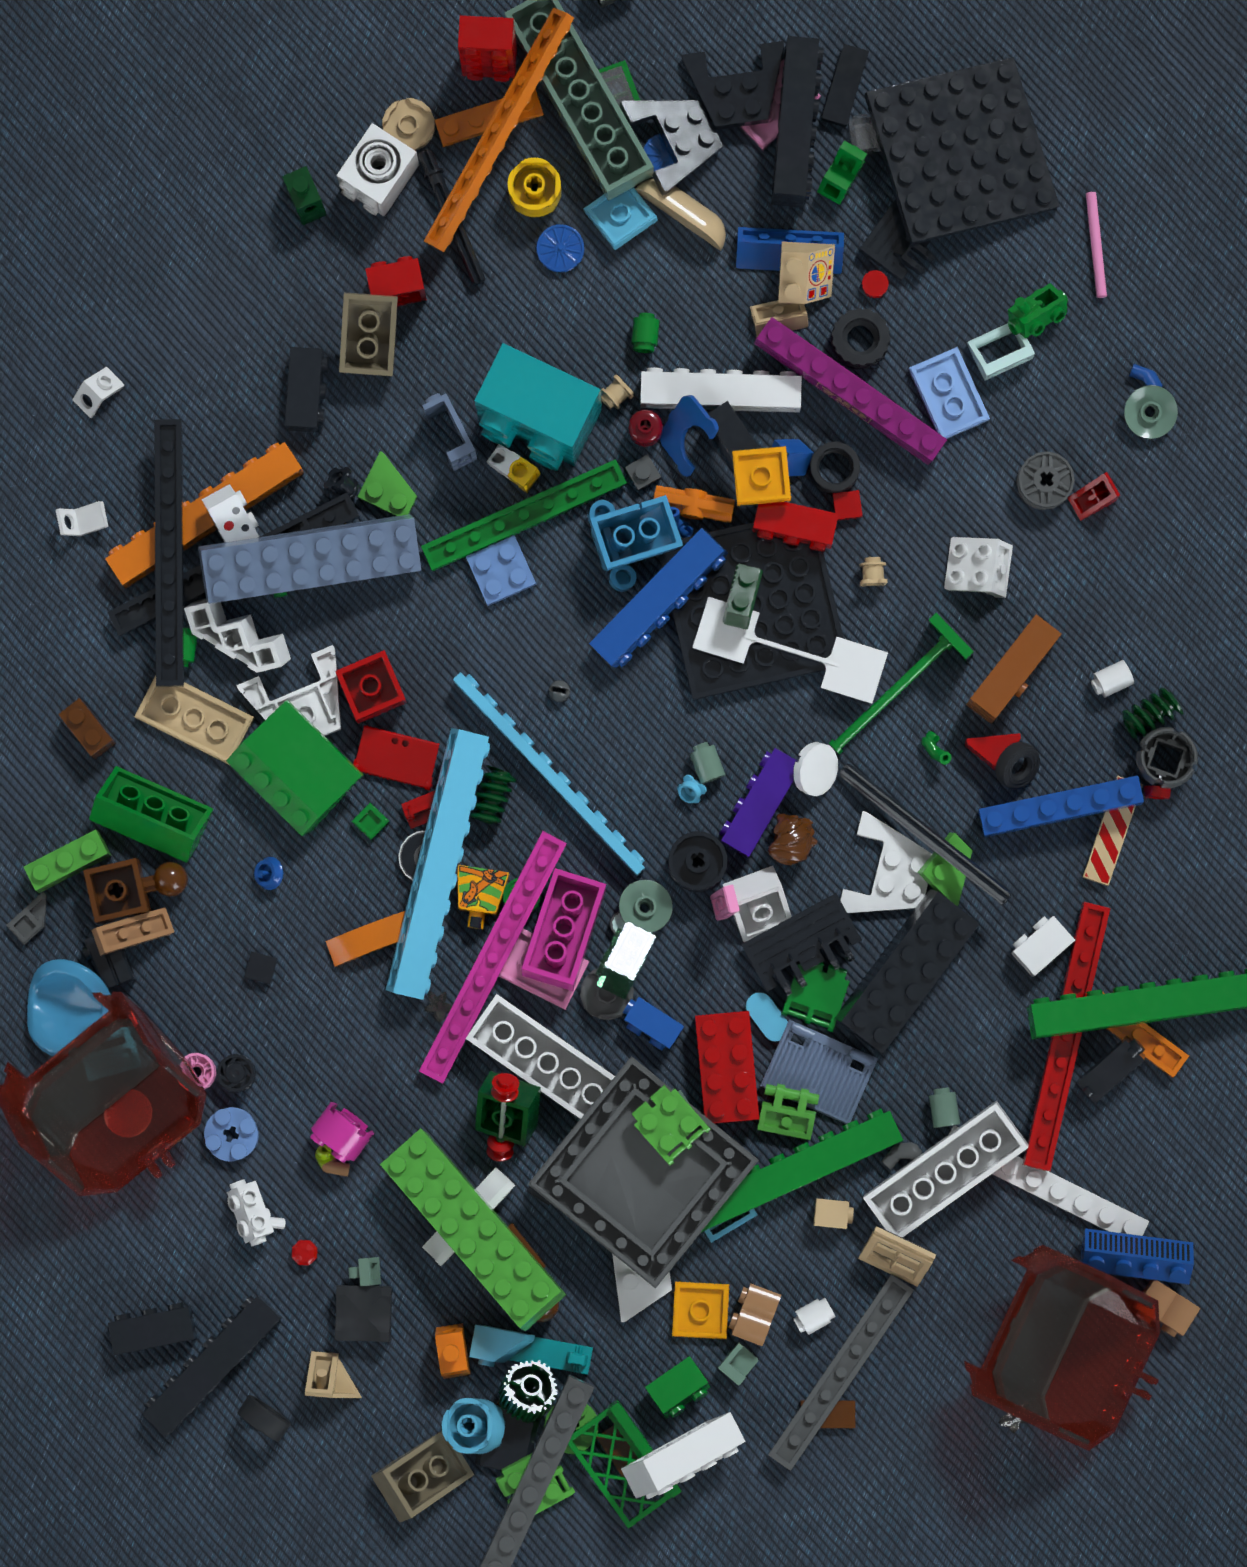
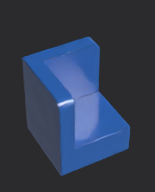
M799 439L774 440L772 447L786 446L789 476H804L814 452Z

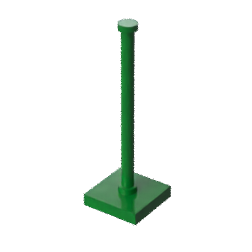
M937 612L929 619V623L941 634L938 638L940 641L835 741L832 739L829 742L839 754L843 752L842 748L946 649L950 650L953 647L966 661L974 655V651Z

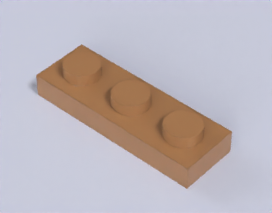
M166 907L91 930L100 956L174 933Z

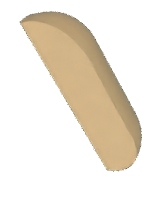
M648 179L635 188L639 195L720 251L723 249L726 232L722 220L676 186L666 195L662 196L654 179Z

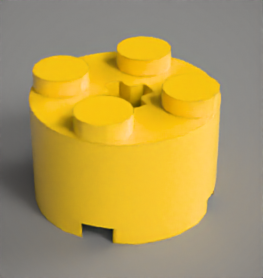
M527 158L512 169L508 177V192L515 210L529 217L545 216L555 210L561 198V180L557 170L548 161L541 158ZM533 184H538L537 191L531 190Z

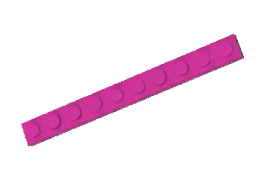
M542 831L419 1072L444 1083L466 1040L465 1038L477 1019L567 844L566 842Z

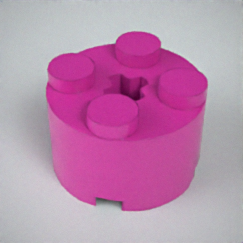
M330 1102L312 1126L311 1130L313 1133L310 1138L320 1146L326 1144L333 1150L331 1154L343 1163L346 1160L355 1161L373 1137L374 1132H366L365 1130L368 1126L361 1119L345 1108L341 1112L335 1109L338 1104Z

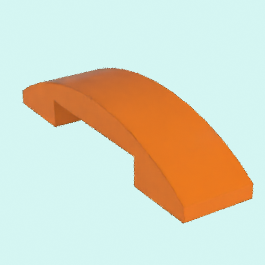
M405 911L325 941L334 966L342 965L363 955L396 944Z

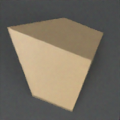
M311 1351L305 1396L362 1398L340 1361L338 1353Z

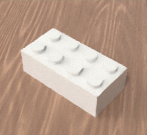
M731 1412L700 1424L621 1468L634 1496L639 1498L646 1495L647 1499H650L673 1489V1485L679 1482L683 1483L695 1476L694 1473L717 1464L716 1461L739 1451L737 1446L744 1443L745 1440Z

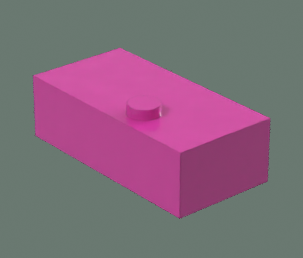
M554 869L521 969L522 976L572 992L574 991L606 893V884L560 869Z

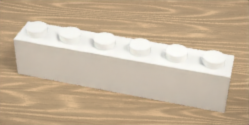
M647 368V372L641 371V408L675 409L683 396L693 395L705 410H714L728 401L734 411L800 413L802 376H796L795 372L784 371L780 372V375H769L768 371H754L753 375L743 374L741 370H728L727 374H716V370L702 369L700 373H689L690 370L684 368L674 369L673 372H663L662 368Z

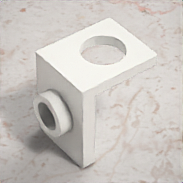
M105 367L83 381L73 401L92 418L101 403L120 391L124 384L108 367ZM83 394H86L90 397V399L92 400V407H89L84 403Z
M103 501L77 509H56L61 535L83 536L108 527ZM65 515L71 521V529L67 528L65 524Z

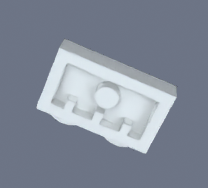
M952 537L944 588L948 591L985 592L994 597L1006 598L1013 545L1000 539Z

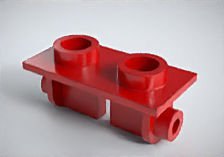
M435 791L401 804L411 829L428 822Z

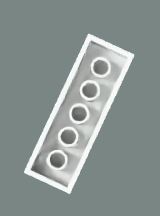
M497 994L465 1038L528 1083L541 1087V1092L580 1119L615 1077Z
M995 1101L866 1193L863 1199L886 1231L902 1238L1029 1148V1145L1000 1104Z

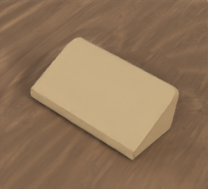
M777 300L750 306L757 337L771 317L792 331L806 328L809 325L804 304L778 303Z

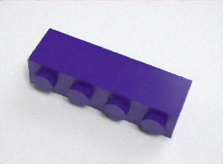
M774 748L772 753L766 752L759 764L763 767L759 776L753 774L746 786L750 790L745 800L740 797L733 809L736 816L732 823L726 821L719 835L723 836L722 844L749 859L793 783L795 762L799 761Z

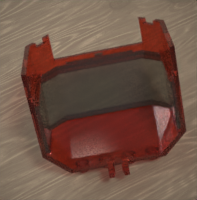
M101 992L92 993L94 998L109 1011L28 1077H25L13 1065L7 1062L4 1069L7 1075L3 1085H0V1107L19 1146L79 1196L118 1192L147 1167L155 1178H160L162 1172L155 1161L161 1157L166 1166L172 1168L176 1165L168 1150L197 1128L202 1120L207 1093L190 1062L153 1021L122 992H112V995H103Z
M1041 1245L1033 1249L1032 1253L1024 1257L1018 1256L1011 1260L1026 1268L1027 1271L982 1367L979 1368L964 1361L966 1371L970 1373L972 1381L970 1387L974 1397L1037 1428L1090 1451L1115 1432L1132 1393L1148 1401L1152 1396L1149 1392L1137 1389L1135 1386L1139 1378L1144 1379L1145 1382L1151 1385H1157L1159 1380L1142 1372L1160 1334L1158 1300L1107 1273L1045 1245Z

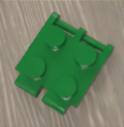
M821 962L804 972L802 966L798 964V968L807 986L802 988L797 983L794 975L791 984L792 994L787 996L781 1015L786 1017L788 1014L805 1020L804 1023L806 1024L811 1022L828 1028L827 1031L833 1032L837 1021L834 1018L841 1009L850 982L845 980L848 970L842 968L834 970L832 965H829L827 973L822 972L824 962ZM792 1007L794 1009L806 1012L807 1015L790 1010L789 1008ZM815 1015L830 1020V1023L813 1018L812 1016Z

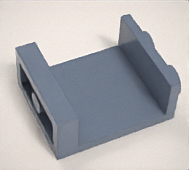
M437 393L425 400L426 404L422 405L427 420L447 411L463 442V445L447 452V457L453 471L477 460L476 451L447 394L441 396L440 393Z

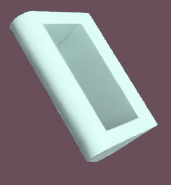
M1008 323L967 342L984 381L1033 359L1035 355L1028 339H1025L1019 333L1015 336L1021 349L987 364L978 348L1011 334Z

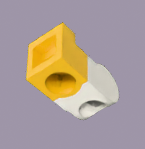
M500 444L487 460V463L493 469L518 485L526 493H528L541 474L536 466Z

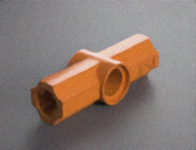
M656 485L654 499L666 495L670 507L678 508L680 516L694 520L706 518L731 523L735 499L708 495L707 492L698 489L685 488L680 490Z

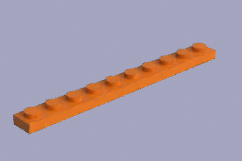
M556 8L552 9L424 239L425 243L442 252H445L447 246L451 244L453 235L460 223L465 219L466 212L472 201L478 196L483 181L490 174L498 154L504 149L508 136L516 127L523 109L530 102L531 95L537 84L543 79L544 72L551 59L555 57L563 37L569 32L574 17Z

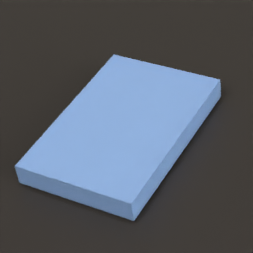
M958 347L908 369L936 432L946 439L990 420Z

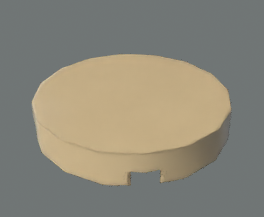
M406 98L392 103L385 111L382 119L385 132L415 151L425 147L432 139L435 131V119L430 108L422 101L414 98Z

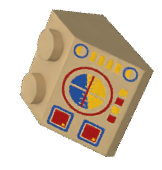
M782 242L778 303L807 304L831 297L835 244Z

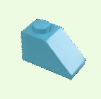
M475 1325L469 1357L479 1359L478 1364L494 1367L495 1362L505 1363L532 1343L535 1335L486 1325Z

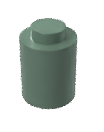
M704 742L693 747L694 752L689 755L700 784L715 781L726 775L715 745L709 746L708 742Z
M949 1087L934 1089V1095L929 1096L933 1128L960 1124L956 1092H950Z

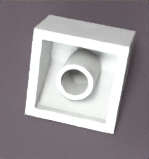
M773 866L723 884V887L732 884L734 886L740 911L733 916L743 942L792 917L781 882Z

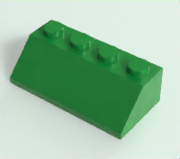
M116 766L96 795L89 820L187 863L198 846L212 815L213 808Z

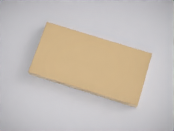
M156 676L134 716L136 719L228 764L226 760L243 742L255 719L253 716L185 682L184 687H156Z

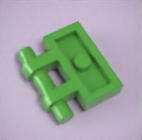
M778 1083L777 1086L766 1084L764 1095L774 1096L775 1098L774 1103L763 1101L757 1130L811 1140L816 1112L806 1110L807 1103L818 1105L820 1094L810 1093L808 1089L801 1088V1091L785 1088V1085ZM783 1098L799 1101L798 1107L782 1105Z

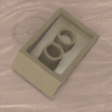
M344 292L339 372L393 376L398 296Z
M442 1431L390 1462L371 1475L398 1521L402 1522L416 1516L471 1478L474 1473L463 1455L453 1449L450 1443L445 1440Z

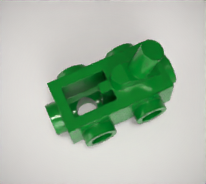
M1049 283L1045 287L1037 289L1025 299L1023 297L1017 298L1015 304L1008 309V327L1014 335L1020 333L1025 339L1030 335L1039 336L1044 331L1046 325L1051 322L1059 323L1065 318L1068 303L1067 296L1062 290H1057Z

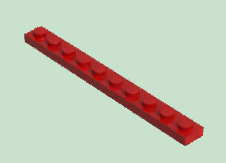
M1082 902L1074 937L1075 941L1073 942L1061 995L1076 993V998L1086 997V992L1092 991L1110 908ZM1082 1032L1051 1037L1027 1142L1029 1148L1026 1149L1022 1165L1048 1172L1051 1171Z

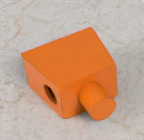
M463 1323L436 1327L435 1339L440 1373L443 1379L471 1375Z

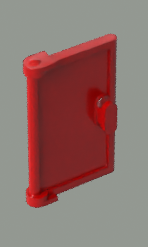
M364 725L357 757L354 759L353 765L361 773L422 787L430 791L440 744Z

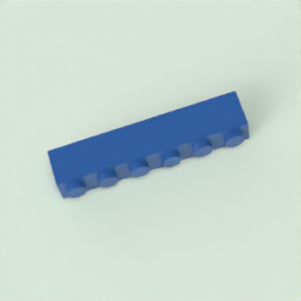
M701 528L589 644L612 667L617 668L619 665L623 667L632 658L633 655L631 653L636 647H643L651 639L649 634L656 627L659 629L663 627L670 619L668 615L675 608L680 609L688 601L687 595L693 589H700L708 580L706 576L713 569L717 571L726 562L724 557L728 552L707 531Z
M1133 776L979 809L978 814L983 837L985 838L1142 805L1144 799L1139 777Z

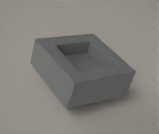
M648 454L625 467L638 492L661 479V475Z

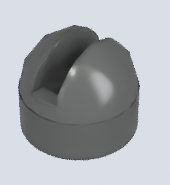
M554 681L549 687V695L555 702H564L570 696V687L565 681ZM553 687L566 689V694L554 692Z

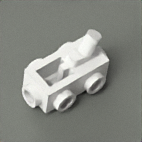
M244 1179L230 1184L231 1190L227 1192L228 1205L235 1214L238 1233L243 1237L245 1243L250 1242L251 1247L267 1241V1235L274 1232L273 1228H285L286 1222L284 1218L270 1217V1211L268 1208H265L256 1181L246 1184Z

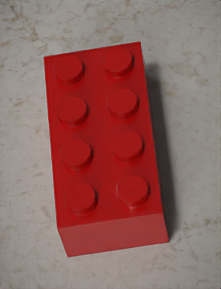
M460 16L458 51L463 76H467V79L475 81L482 80L483 77H492L495 81L507 82L509 78L514 79L517 56L514 18Z
M749 1011L695 1016L704 1116L714 1124L759 1120Z

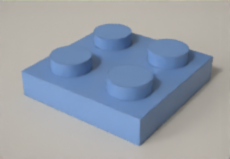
M515 535L466 556L487 606L536 585Z

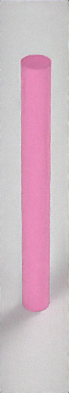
M1096 192L1086 193L1096 298L1107 297L1097 196Z

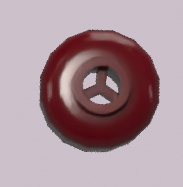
M641 410L632 415L629 420L628 432L635 444L648 447L657 443L661 438L663 424L661 418L655 412Z

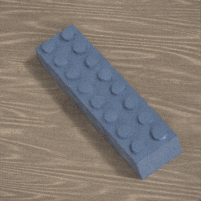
M410 514L198 547L205 596L209 604L422 571L414 517Z

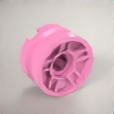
M191 1053L183 1057L177 1067V1078L186 1089L193 1091H202L209 1088L217 1075L213 1060L200 1053ZM199 1067L202 1071L201 1075L193 1077L192 1068Z

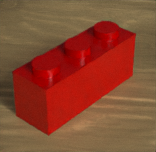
M788 502L758 504L752 532H756L757 537L772 540L774 536L783 538V542L786 544L798 546L799 542L810 544V549L825 551V548L831 549L839 514Z

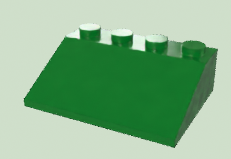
M286 700L226 760L301 836L313 831L363 776L289 700Z

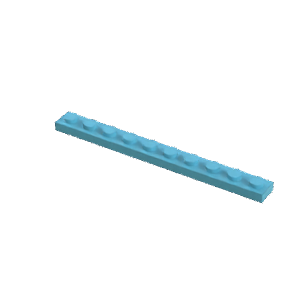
M460 672L453 681L626 866L636 876L645 870V867L642 865L645 861L635 849L630 852L623 845L626 842L625 838L617 830L611 832L605 826L608 822L607 819L598 810L593 813L587 807V804L590 803L589 800L580 791L575 794L568 786L571 784V781L561 771L558 774L554 772L550 767L553 762L543 752L538 755L532 748L535 743L524 732L520 735L513 728L516 723L507 713L501 715L495 709L498 704L488 693L483 696L477 690L480 686L470 674L465 677Z

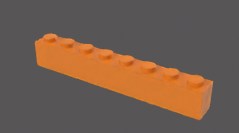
M285 442L281 445L279 443L271 445L265 450L266 454L261 458L257 459L254 457L243 464L244 469L238 473H228L220 480L221 484L214 488L209 486L198 494L199 498L193 502L186 501L183 503V551L217 530L202 502V499L230 484L235 492L241 491L247 502V505L243 507L247 511L304 474L302 467ZM155 522L153 523L154 527L147 532L141 530L131 537L132 541L124 547L120 544L108 552L110 556L105 558L125 589L155 570Z

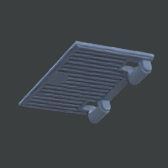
M789 1020L760 1087L766 1088V1084L777 1086L778 1083L785 1085V1088L800 1091L803 1088L808 1089L810 1093L820 1094L818 1105L807 1103L806 1107L848 1124L852 1120L878 1058ZM794 1033L806 1038L803 1045L790 1041ZM853 1059L865 1064L862 1072L850 1067Z

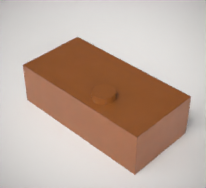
M1036 614L966 705L992 724L1012 697L1015 695L1019 698L1028 687V684L1025 683L1026 679L1062 633Z

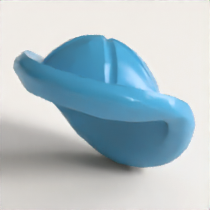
M57 959L42 964L33 975L28 994L27 1026L30 1037L42 1051L54 1057H76L93 1050L105 1037L112 1020L113 1002L107 986L92 970L77 962Z

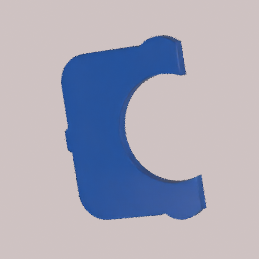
M686 395L680 399L676 408L669 414V419L663 427L660 438L662 446L677 464L679 472L686 477L690 476L696 467L690 462L685 451V436L688 429L693 425L699 426L706 432L709 439H714L719 430L716 420L710 418L693 395Z

